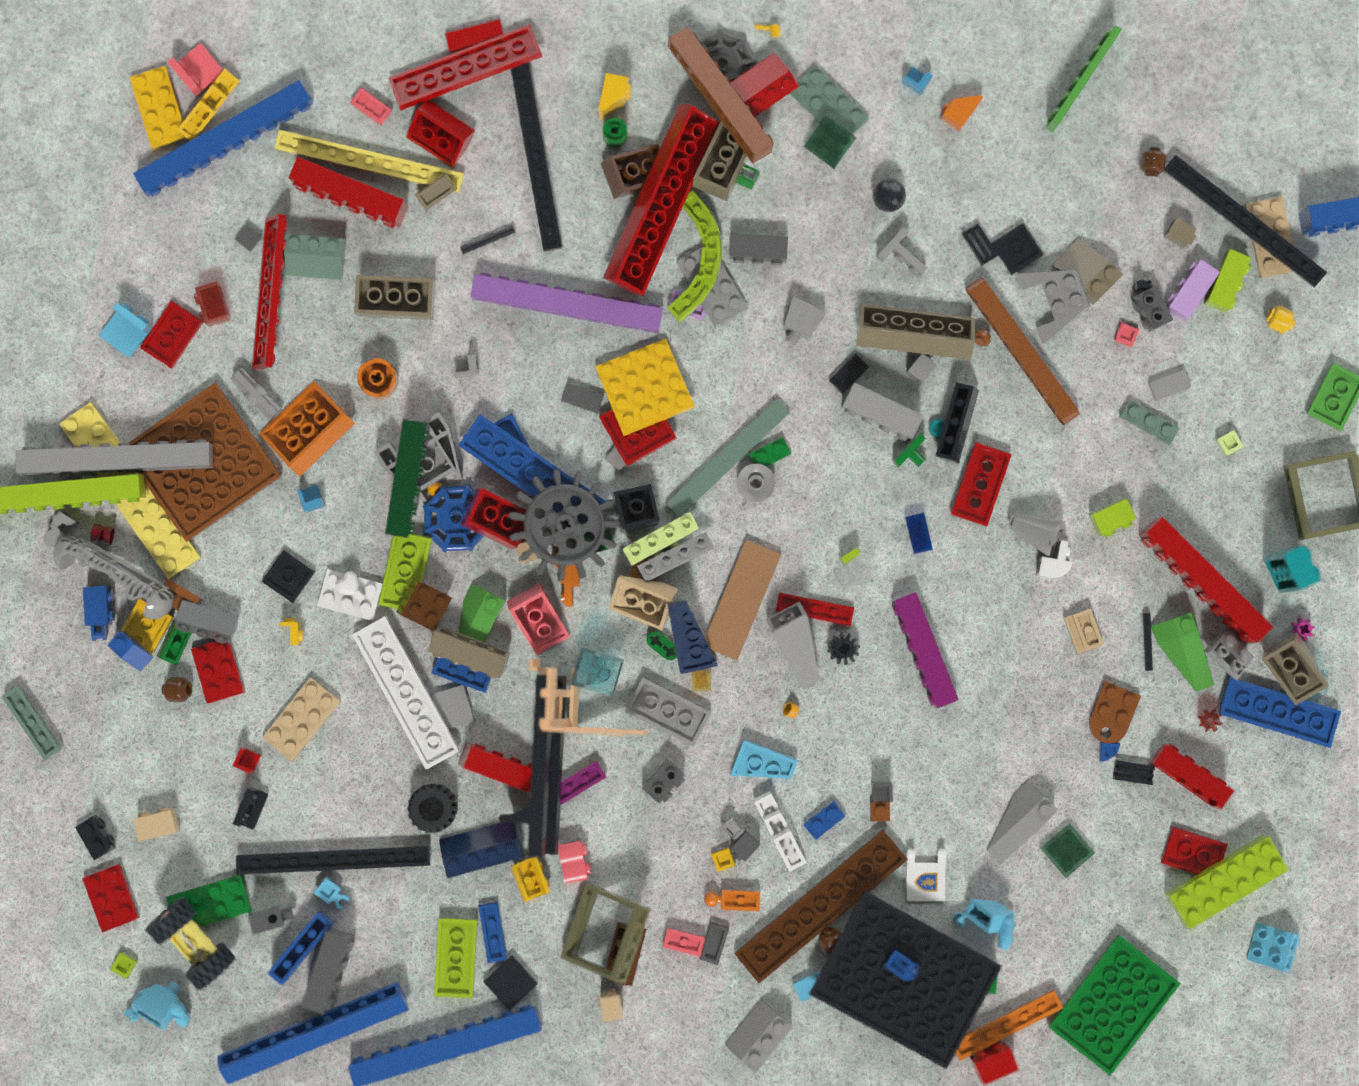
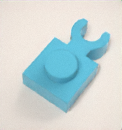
M326 876L314 890V894L327 904H330L333 900L336 907L340 910L344 906L339 901L345 899L349 902L350 900L347 894H340L341 887Z

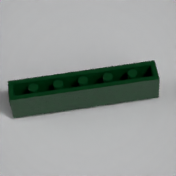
M403 419L386 523V535L410 538V534H414L415 523H412L413 515H417L418 504H415L416 496H420L421 485H418L419 477H423L424 466L421 465L422 458H426L427 447L424 446L425 439H429L430 427H427L425 422Z

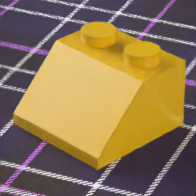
M606 73L598 108L599 119L604 120L624 107L626 100L631 99L632 84H629V77Z

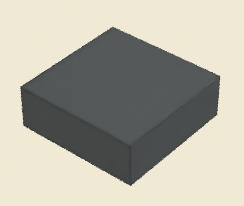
M246 224L235 240L251 252L262 239V236Z

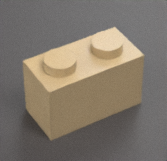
M168 806L157 809L158 813L150 814V811L139 813V818L133 819L138 842L179 832L180 828L175 809L169 810Z
M615 988L604 989V992L600 993L599 998L602 1021L622 1019L623 1009L620 990L616 991Z

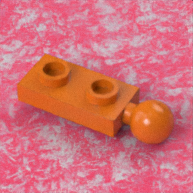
M722 889L721 896L714 891H709L704 896V902L709 907H714L721 903V910L760 911V891Z

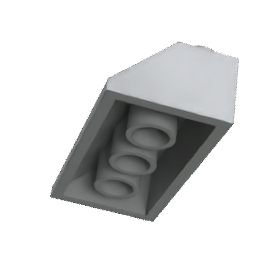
M856 383L852 385L842 406L845 409L844 413L852 417L856 414L862 417L861 421L872 425V423L877 424L881 431L886 433L891 431L897 434L896 437L905 442L907 439L912 440L924 417Z

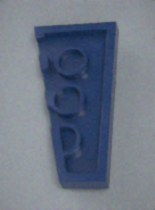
M687 601L667 604L680 674L718 666Z

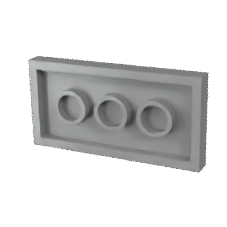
M703 247L677 261V265L689 285L700 270ZM721 263L715 284L701 303L715 328L748 309Z
M645 678L641 679L625 711L693 747L711 714L710 711Z

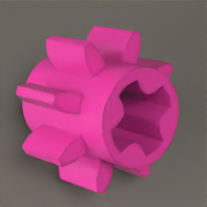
M1297 618L1298 623H1290L1293 628L1289 633L1297 632L1303 641H1307L1306 636H1314L1311 632L1315 626L1309 624L1310 619H1306L1303 622L1302 618ZM1300 626H1304L1303 630L1305 631V633H1300Z

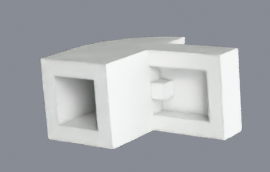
M1058 541L1055 559L1039 557L1036 576L1053 579L1065 575L1070 570L1073 562L1065 561L1070 555V547H1068L1067 541Z

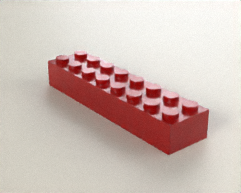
M1164 517L1154 519L1139 534L1142 538L1140 540L1142 544L1147 548L1151 547L1155 551L1154 555L1161 562L1165 561L1169 565L1168 569L1174 575L1178 574L1183 579L1181 582L1188 589L1192 588L1196 592L1195 596L1201 602H1206L1210 606L1209 610L1215 616L1219 615L1224 620L1222 623L1228 629H1233L1237 633L1236 637L1242 643H1258L1273 628Z

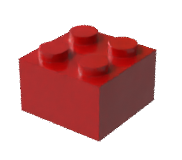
M998 1041L990 1045L991 1048L985 1051L982 1049L973 1053V1056L970 1057L978 1079L983 1085L1020 1070L1011 1048L1005 1042Z

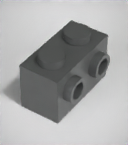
M1157 286L1132 298L1134 301L1132 306L1136 312L1140 313L1142 317L1141 324L1145 330L1148 329L1151 332L1173 321Z
M666 759L642 789L659 804L661 801L665 803L671 797L672 793L670 791L673 787L678 788L685 780L683 776L685 774L670 760Z

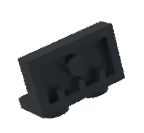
M253 787L247 788L232 824L238 827L245 826L252 830L255 829L268 798V793Z
M97 815L91 816L88 820L75 827L93 860H97L115 849L113 836L110 833L107 834L104 829L106 827L105 822L101 817H97Z

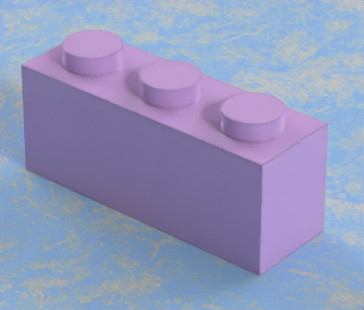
M1203 260L1191 264L1187 270L1189 275L1186 279L1182 278L1177 285V288H1179L1177 293H1172L1166 301L1169 304L1167 306L1169 312L1184 322L1190 318L1220 273Z

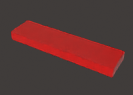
M779 592L776 606L777 612H781L800 601L808 618L851 626L854 607Z

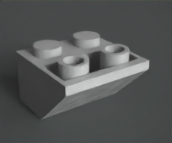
M1227 630L1214 638L1205 649V652L1235 680L1240 678L1254 658Z

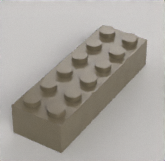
M868 304L860 305L857 323V346L971 360L975 344V318Z

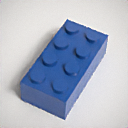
M1359 197L1307 206L1298 213L1302 235L1316 237L1325 231L1328 234H1333L1346 228V231L1358 229Z

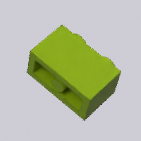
M1127 498L1089 516L1098 536L1104 535L1105 538L1115 534V529L1119 527L1126 529L1132 526V521L1137 519Z

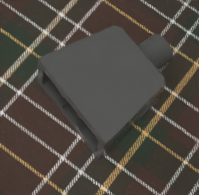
M279 906L249 913L248 918L252 934L254 935L284 926L283 921L293 919L294 915L292 907L280 910ZM275 914L277 916L276 921L271 922L268 919L270 915Z

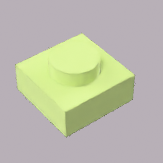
M1235 430L1216 440L1225 456L1244 447Z

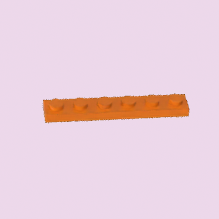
M1051 990L967 1033L956 1052L959 1061L1063 1009L1056 992Z

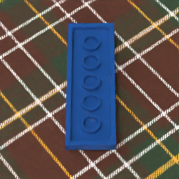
M1228 677L1218 714L1331 748L1341 711L1307 700L1295 705L1287 694Z

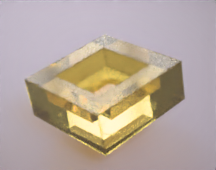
M711 671L691 672L692 691H711Z

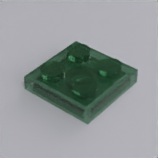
M826 115L804 147L835 169L857 137Z
M1070 823L1040 847L1042 852L1065 878L1095 854Z

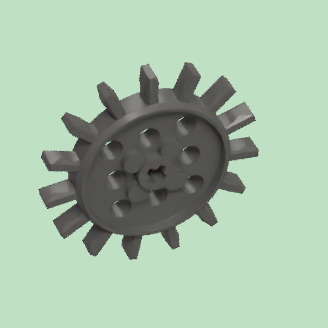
M559 469L554 470V486L545 488L541 480L536 476L532 479V482L539 494L534 499L520 491L516 495L528 507L525 514L509 513L508 518L523 522L524 531L512 534L509 540L518 541L526 539L530 548L521 554L519 560L524 561L533 553L539 557L542 562L537 567L536 574L538 576L545 571L549 563L558 566L557 579L559 582H562L565 578V566L572 565L576 566L577 574L583 579L586 577V571L582 564L584 560L590 557L599 567L605 564L603 559L595 552L600 544L610 549H615L617 546L614 541L604 538L605 528L619 527L620 521H605L602 511L610 508L615 501L611 499L602 504L597 502L593 495L600 489L601 483L599 481L593 484L588 492L580 488L579 482L582 474L580 471H577L574 475L572 485L561 483ZM573 496L578 497L580 500L579 506H573L570 498ZM553 503H559L562 506V511L555 512L552 509ZM536 509H541L544 512L542 519L535 517L534 511ZM579 514L586 517L587 521L585 524H580L577 521ZM564 521L567 522V527L565 529H562V524L560 523H563ZM543 527L550 529L551 535L549 537H544L541 534ZM584 533H591L593 535V541H585ZM573 539L575 541V548H568L566 540ZM549 545L556 546L558 550L556 555L549 554Z

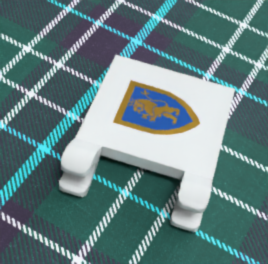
M906 849V858L908 859L906 861V901H945V849H937V862H915L914 849Z

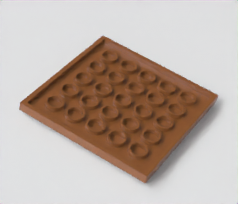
M216 382L129 442L130 445H138V442H149V445L157 444V441H168L169 444H176L178 440H187L188 443H195V440L204 439L213 445V468L137 471L138 474L144 475L145 484L185 542L199 535L282 477Z

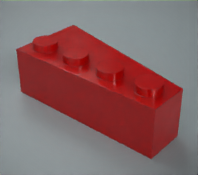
M466 742L458 762L462 768L530 793L532 763H529L527 766L521 763L522 760L513 756L509 759L503 756L504 753L497 750L491 752L486 750V747L481 744L475 743L473 745Z
M1162 744L1150 761V764L1211 807L1222 810L1235 790L1227 786V783L1219 777L1216 778L1211 775V772L1205 767L1196 765L1194 763L1195 760L1188 755L1183 756L1178 753L1179 749L1174 745Z

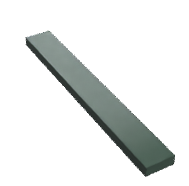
M776 399L672 497L666 505L678 517H681L790 412Z

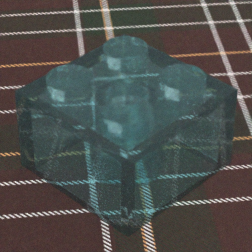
M581 647L570 684L613 697L624 660Z

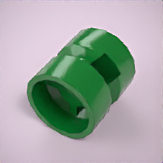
M619 118L608 119L602 128L603 139L609 147L619 148L627 141V126Z

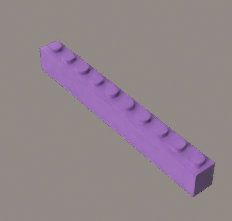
M480 272V275H474L470 296L472 300L659 334L663 308H660L658 304L649 303L646 306L641 305V302L637 300L624 302L619 297L611 296V299L603 298L604 295L598 293L586 295L584 291L574 290L570 292L560 286H555L553 289L548 288L547 284L543 283L531 285L526 280L517 279V282L510 281V278L505 276L493 278L491 274Z

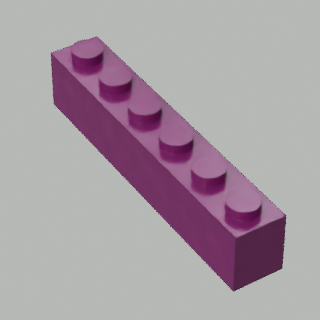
M915 592L894 600L892 610L895 616L899 615L901 623H899L902 634L906 633L908 641H906L909 652L913 651L915 659H913L916 670L920 669L922 673L920 680L923 687H927L929 691L927 698L930 705L940 708L958 701L959 699L917 593Z

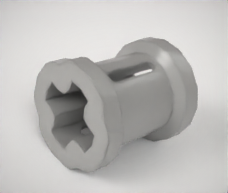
M733 815L721 826L722 829H725L730 834L732 841H735L746 830L734 820Z

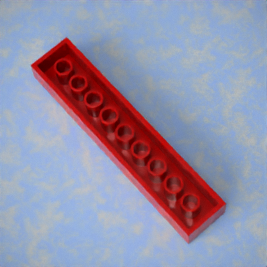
M679 104L603 276L604 279L631 294L644 296L693 185L694 176L720 122L693 105Z

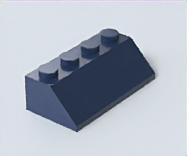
M500 822L439 839L447 879L516 860L524 856L515 823Z

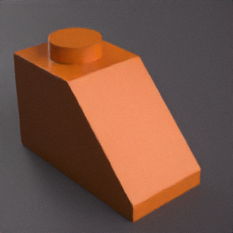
M975 95L953 99L951 104L947 102L941 110L943 113L941 119L957 131H960L982 101L983 96Z

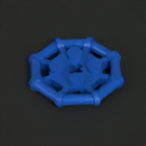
M469 484L464 486L442 485L426 504H423V533L432 538L445 553L446 551H473V548L484 537L476 533L469 540L467 535L472 530L460 525L469 507L466 499L468 495L473 498L475 490ZM462 493V498L450 499L449 494ZM444 496L446 500L439 509L435 508L434 505ZM432 512L437 513V525L433 526ZM455 513L462 516V520H459L457 524H455L454 520H451ZM442 530L447 535L445 541L434 531ZM463 537L464 543L450 542L451 538Z

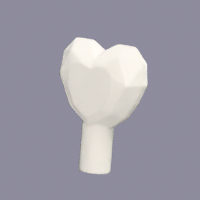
M347 571L343 579L335 583V589L341 594H353L360 602L366 597L358 589V577L352 571Z

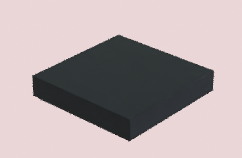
M1023 223L991 243L1011 276L1044 255Z
M283 550L261 582L291 603H294L315 574V571Z
M513 955L483 981L508 1010L513 1008L538 985L537 981Z

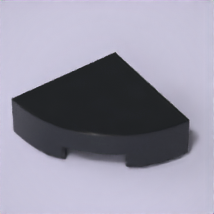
M1136 281L1133 284L1134 291L1153 288L1152 281Z

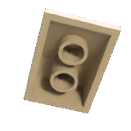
M619 576L609 609L662 631L669 620L667 604L675 602L678 588L660 581L649 580L645 582L644 579Z

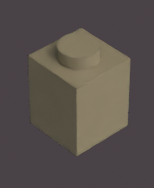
M1176 218L1171 223L1164 238L1185 248L1188 244L1191 245L1197 236L1194 233L1197 228Z

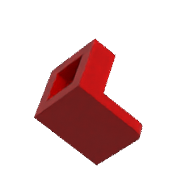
M245 747L240 748L232 766L252 774L262 755Z

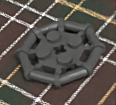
M718 29L717 32L699 40L702 47L705 46L708 50L710 58L716 61L718 65L719 60L728 63L725 65L726 68L722 69L720 67V71L723 76L726 75L730 82L740 76L739 73L742 66H748L747 70H749L758 63L745 37H739ZM718 40V45L710 49L706 47V45ZM723 40L735 43L736 45L728 47L726 44H723ZM740 48L743 50L747 59H741L738 53V50Z

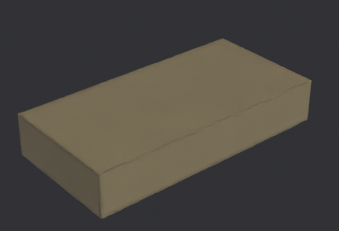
M445 173L417 192L415 196L425 210H428L456 191L457 187Z

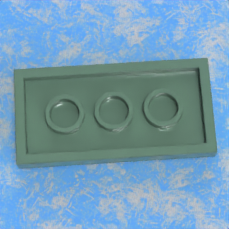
M816 65L797 83L799 87L789 93L842 146L869 120V117Z

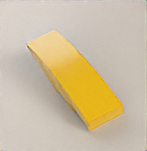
M224 68L177 131L190 141L195 139L240 80Z

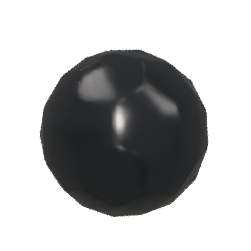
M883 179L875 185L872 199L880 210L894 212L903 206L906 200V190L903 184L896 179Z

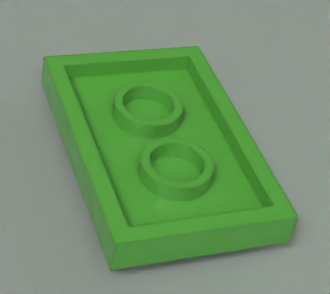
M1332 363L1306 414L1338 431H1342L1359 398V375Z

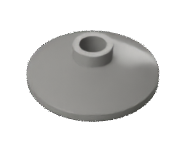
M750 464L739 473L737 488L745 499L752 502H760L767 499L773 493L775 478L768 467L762 464ZM754 479L759 480L760 483L758 486H754L752 484V481Z

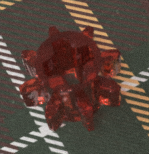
M1215 708L1210 713L1208 709L1203 710L1205 715L1198 716L1201 719L1199 726L1205 727V732H1208L1210 728L1215 732L1218 730L1217 725H1223L1220 721L1222 714L1218 715L1215 713ZM1209 718H1213L1214 721L1211 722V723H1208L1207 720H1208Z

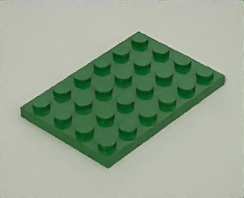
M1117 935L1063 1005V1009L1057 1013L1047 1027L1111 1076L1181 983L1124 938Z

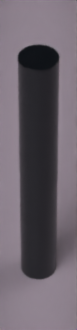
M513 226L505 228L460 247L461 252L465 254L509 236L515 233Z
M1143 613L1145 671H1153L1151 613Z

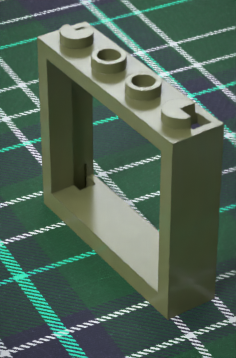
M1355 451L1283 466L1299 541L1359 529V523L1310 532L1297 473L1298 468L1348 459L1359 510V456L1356 455Z
M585 884L583 892H581L579 904L574 912L572 924L568 929V936L563 945L560 958L614 982L626 983L651 908L599 886ZM598 894L633 908L612 971L577 956Z

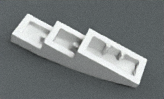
M769 791L753 799L789 872L806 864L771 792Z

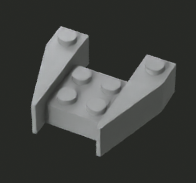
M440 412L423 421L427 423V427H430V434L433 437L424 443V446L427 447L426 458H422L421 465L424 466L423 477H419L418 485H421L420 496L417 497L423 502H426L427 499L422 491L454 472L457 478L462 480L452 432ZM389 442L374 451V454L382 467L394 477L398 452L393 444Z

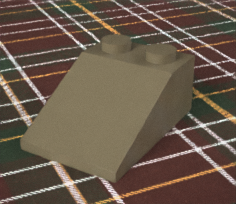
M1080 238L1052 265L1057 271L1078 270L1088 300L1092 305L1123 276L1108 259Z
M1297 632L1264 651L1262 660L1295 705L1329 686L1309 648Z

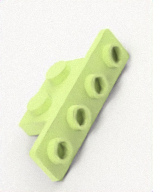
M689 512L623 548V551L630 564L634 565L647 557L653 556L654 558L664 553L663 550L668 547L672 549L680 545V541L683 540L682 538L698 530L699 527Z

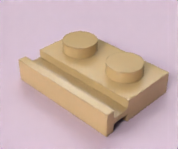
M1091 608L1063 618L1076 654L1104 645Z

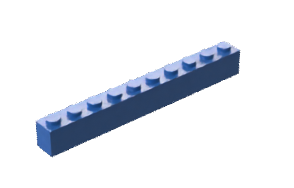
M298 80L133 174L143 192L148 197H154L161 193V189L176 185L178 183L177 180L192 176L195 173L194 171L200 167L201 169L211 165V161L216 158L222 159L228 155L227 152L232 149L238 150L242 148L248 140L258 139L264 131L274 130L280 122L292 120L296 113L308 111L313 102L301 81Z
M398 982L330 1009L324 1014H318L218 1055V1070L229 1085L409 1010L407 997Z
M528 1004L520 1007V1011L512 1013V1010L501 1013V1017L494 1018L489 1016L483 1018L482 1023L475 1024V1022L464 1024V1028L459 1030L456 1027L445 1030L443 1035L438 1036L437 1033L426 1036L427 1039L423 1041L414 1039L407 1042V1046L395 1045L390 1047L388 1052L382 1053V1050L371 1053V1057L365 1059L363 1056L356 1057L348 1065L353 1086L369 1085L542 1031V1025L536 1006L531 1007Z

